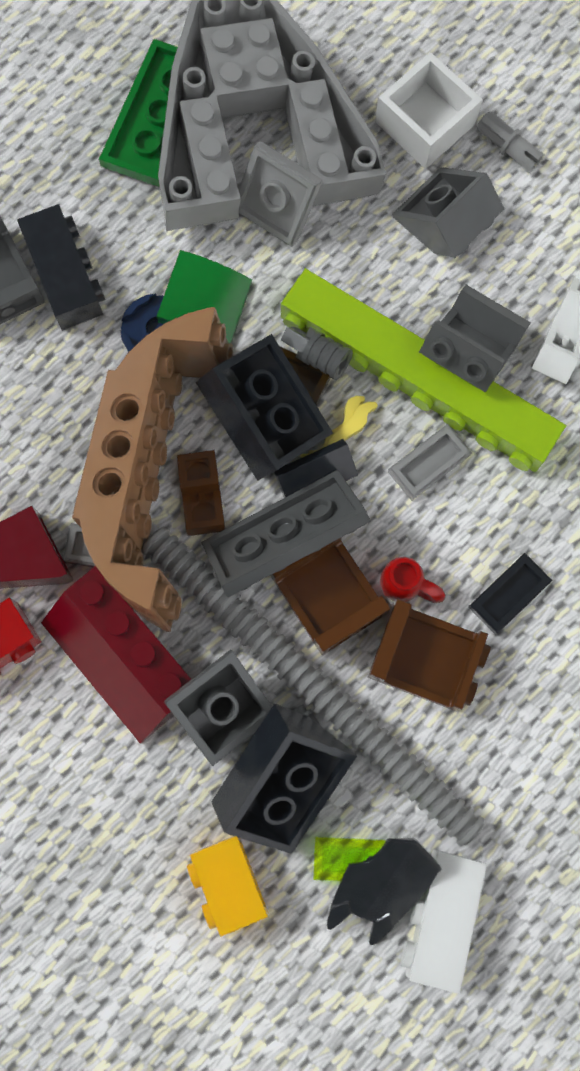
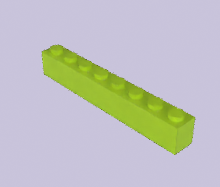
M306 268L281 302V318L287 327H296L306 333L312 327L325 334V337L333 339L334 342L352 349L353 355L349 363L351 367L360 372L367 370L379 377L378 381L388 390L397 392L399 389L411 397V402L421 410L430 411L431 409L443 416V421L452 429L468 431L476 436L475 440L479 445L490 451L497 449L509 456V462L520 470L528 471L530 469L536 473L567 426L494 381L488 390L484 392L422 355L419 351L425 341L423 338Z

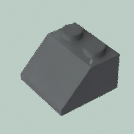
M440 167L392 216L434 254L456 258L468 249L469 244L482 231L488 229L493 224L494 219L505 208L487 173Z
M231 649L164 701L179 724L212 766L253 735L272 708L270 702Z

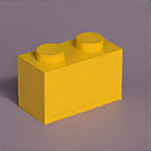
M229 837L190 855L192 863L187 865V870L194 888L202 887L207 903L202 905V910L210 930L217 927L219 935L222 937L268 917L269 912L239 837Z

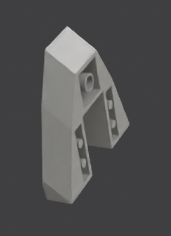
M191 0L171 70L158 173L166 231L238 219L241 198L222 118L285 109L298 165L323 180L313 206L378 195L386 172L376 137L318 47L278 0Z

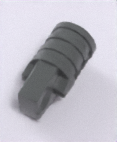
M286 327L281 338L282 342L298 351L297 359L307 365L311 364L312 367L319 369L324 374H328L334 380H338L343 375L353 355L352 349L334 342L333 339L325 337V334L312 327L309 328L307 333L296 327Z

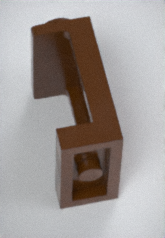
M341 538L322 547L319 551L288 565L283 570L271 574L272 580L322 656L387 615L391 609L382 595L378 597L342 543Z
M397 599L367 678L456 712L462 710L464 704L470 706L478 683L472 681L477 667H484L490 653L491 646L485 644L488 634L482 631L475 633L411 609L412 604Z

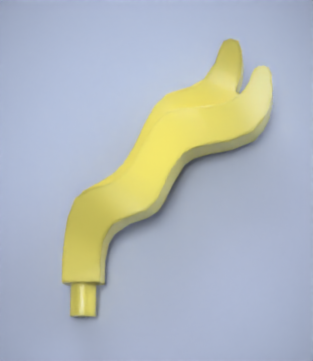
M364 396L351 397L344 408L343 423L332 430V435L324 439L322 448L341 439L346 441L362 431L367 424L368 414L375 411L378 404L376 402L364 403ZM310 450L306 454H301L300 458L305 457L317 450Z

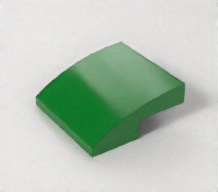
M180 250L157 314L158 323L165 324L187 313L215 307L220 322L225 324L227 341L232 343L252 279L220 263Z

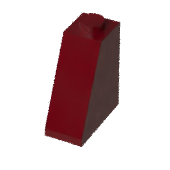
M33 506L0 522V589L68 584L74 580L40 513Z

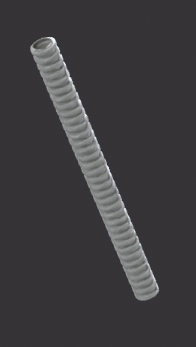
M167 527L156 530L143 545V554L146 556L151 555L153 563H160V569L163 572L169 571L170 579H177L180 588L186 587V593L189 596L195 595L197 597L195 600L197 604H204V610L207 613L213 612V618L216 621L222 620L224 622L222 627L226 630L230 628L232 630L231 635L234 638L239 636L242 639L240 643L243 646L249 645L251 647L250 653L260 655L259 661L261 663L266 661L271 672L276 670L279 673L277 678L287 680L286 686L288 688L294 687L297 690L295 694L298 697L303 695L308 706L313 704L316 707L314 709L316 714L321 712L325 716L323 720L326 723L331 721L334 724L333 729L335 731L340 729L344 733L342 735L344 740L349 738L353 741L351 746L354 749L359 747L364 758L368 755L372 759L371 765H379L381 767L380 773L382 775L387 773L392 784L397 782L402 793L407 791L410 794L408 799L411 802L414 800L419 802L418 808L421 811L426 809L429 812L427 816L431 820L436 818L438 820V827H446L448 829L447 835L449 837L455 836L457 838L456 843L460 847L467 845L474 839L484 825V818L481 815L476 817L474 815L475 810L471 806L466 808L464 806L465 801L462 798L456 799L454 797L455 792L452 789L447 791L444 788L445 782L435 780L436 774L433 771L428 773L423 762L418 764L415 761L417 757L414 754L409 756L404 745L399 747L396 744L398 739L395 736L390 738L386 735L388 730L386 728L381 730L377 726L379 722L376 719L371 721L366 710L362 713L358 709L359 703L355 702L353 704L350 702L351 696L348 693L343 695L340 692L341 687L339 685L334 687L330 683L332 679L329 676L324 678L321 675L323 670L313 668L314 662L311 659L306 661L303 658L304 653L302 651L297 653L292 642L287 644L285 642L286 637L283 634L277 635L275 633L277 630L275 626L269 627L267 625L268 620L265 617L260 619L258 617L259 612L256 609L251 611L248 608L250 604L246 600L244 602L240 601L241 595L239 593L227 597L218 578L213 576L214 570L211 568L206 569L203 560L197 561L195 559L196 554L193 551L188 553L186 551L187 546L184 543L178 544L179 538L175 535L170 536V530Z

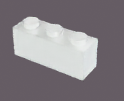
M433 849L432 857L441 866L442 870L423 894L422 899H419L412 907L410 923L416 925L413 942L406 940L404 944L401 967L407 968L405 974L409 981L460 994L487 864Z

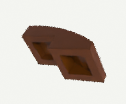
M215 450L177 455L187 536L216 533L225 530Z

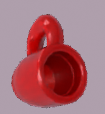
M397 557L388 562L381 573V589L385 596L392 601L399 599L409 602L417 595L432 603H440L445 600L446 595L443 589L424 578L422 567L413 558Z

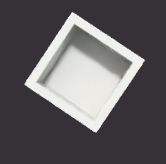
M430 52L378 97L375 123L426 169L476 125L483 99Z

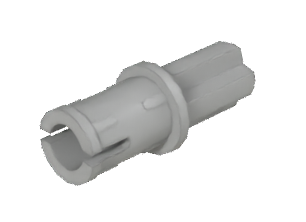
M491 111L487 112L480 119L477 125L478 130L500 148V154H508L526 169V172L530 173L535 168V163L539 164L542 160L544 153L520 135L521 130H513Z

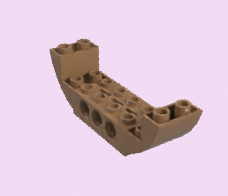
M215 307L187 313L165 323L144 337L129 351L116 370H108L72 515L73 520L82 530L84 543L93 563L107 582L143 618L166 632H171L173 620H178L180 616L181 597L178 596V592L159 568L143 566L141 549L144 538H148L151 531L152 521L149 513L152 501L155 502L159 495L160 485L157 477L160 466H163L167 459V445L165 441L168 430L171 431L174 426L175 411L173 405L175 396L181 394L182 376L201 378L215 366L233 357L232 343L227 341L225 324L220 322Z

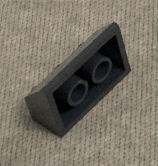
M272 334L215 366L195 382L257 481L277 471L333 434V431Z
M274 703L211 801L223 832L292 854L357 755L308 716Z

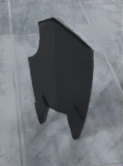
M387 838L382 848L374 856L370 855L367 860L359 863L348 864L330 906L327 929L335 928L352 913L362 919L373 922L369 935V944H376L394 928L422 897L437 874L442 870L441 866L416 839Z

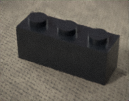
M57 204L17 219L61 330L104 315L99 302L106 299L98 279L89 280L86 270L93 267L85 247L77 249L73 239L80 237L72 215L64 218L60 205Z

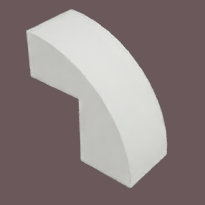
M575 277L568 288L532 366L533 370L564 384H567L580 360V279Z

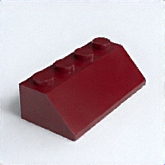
M95 565L62 593L41 624L141 744L174 716L164 701L192 679L133 608L107 582Z

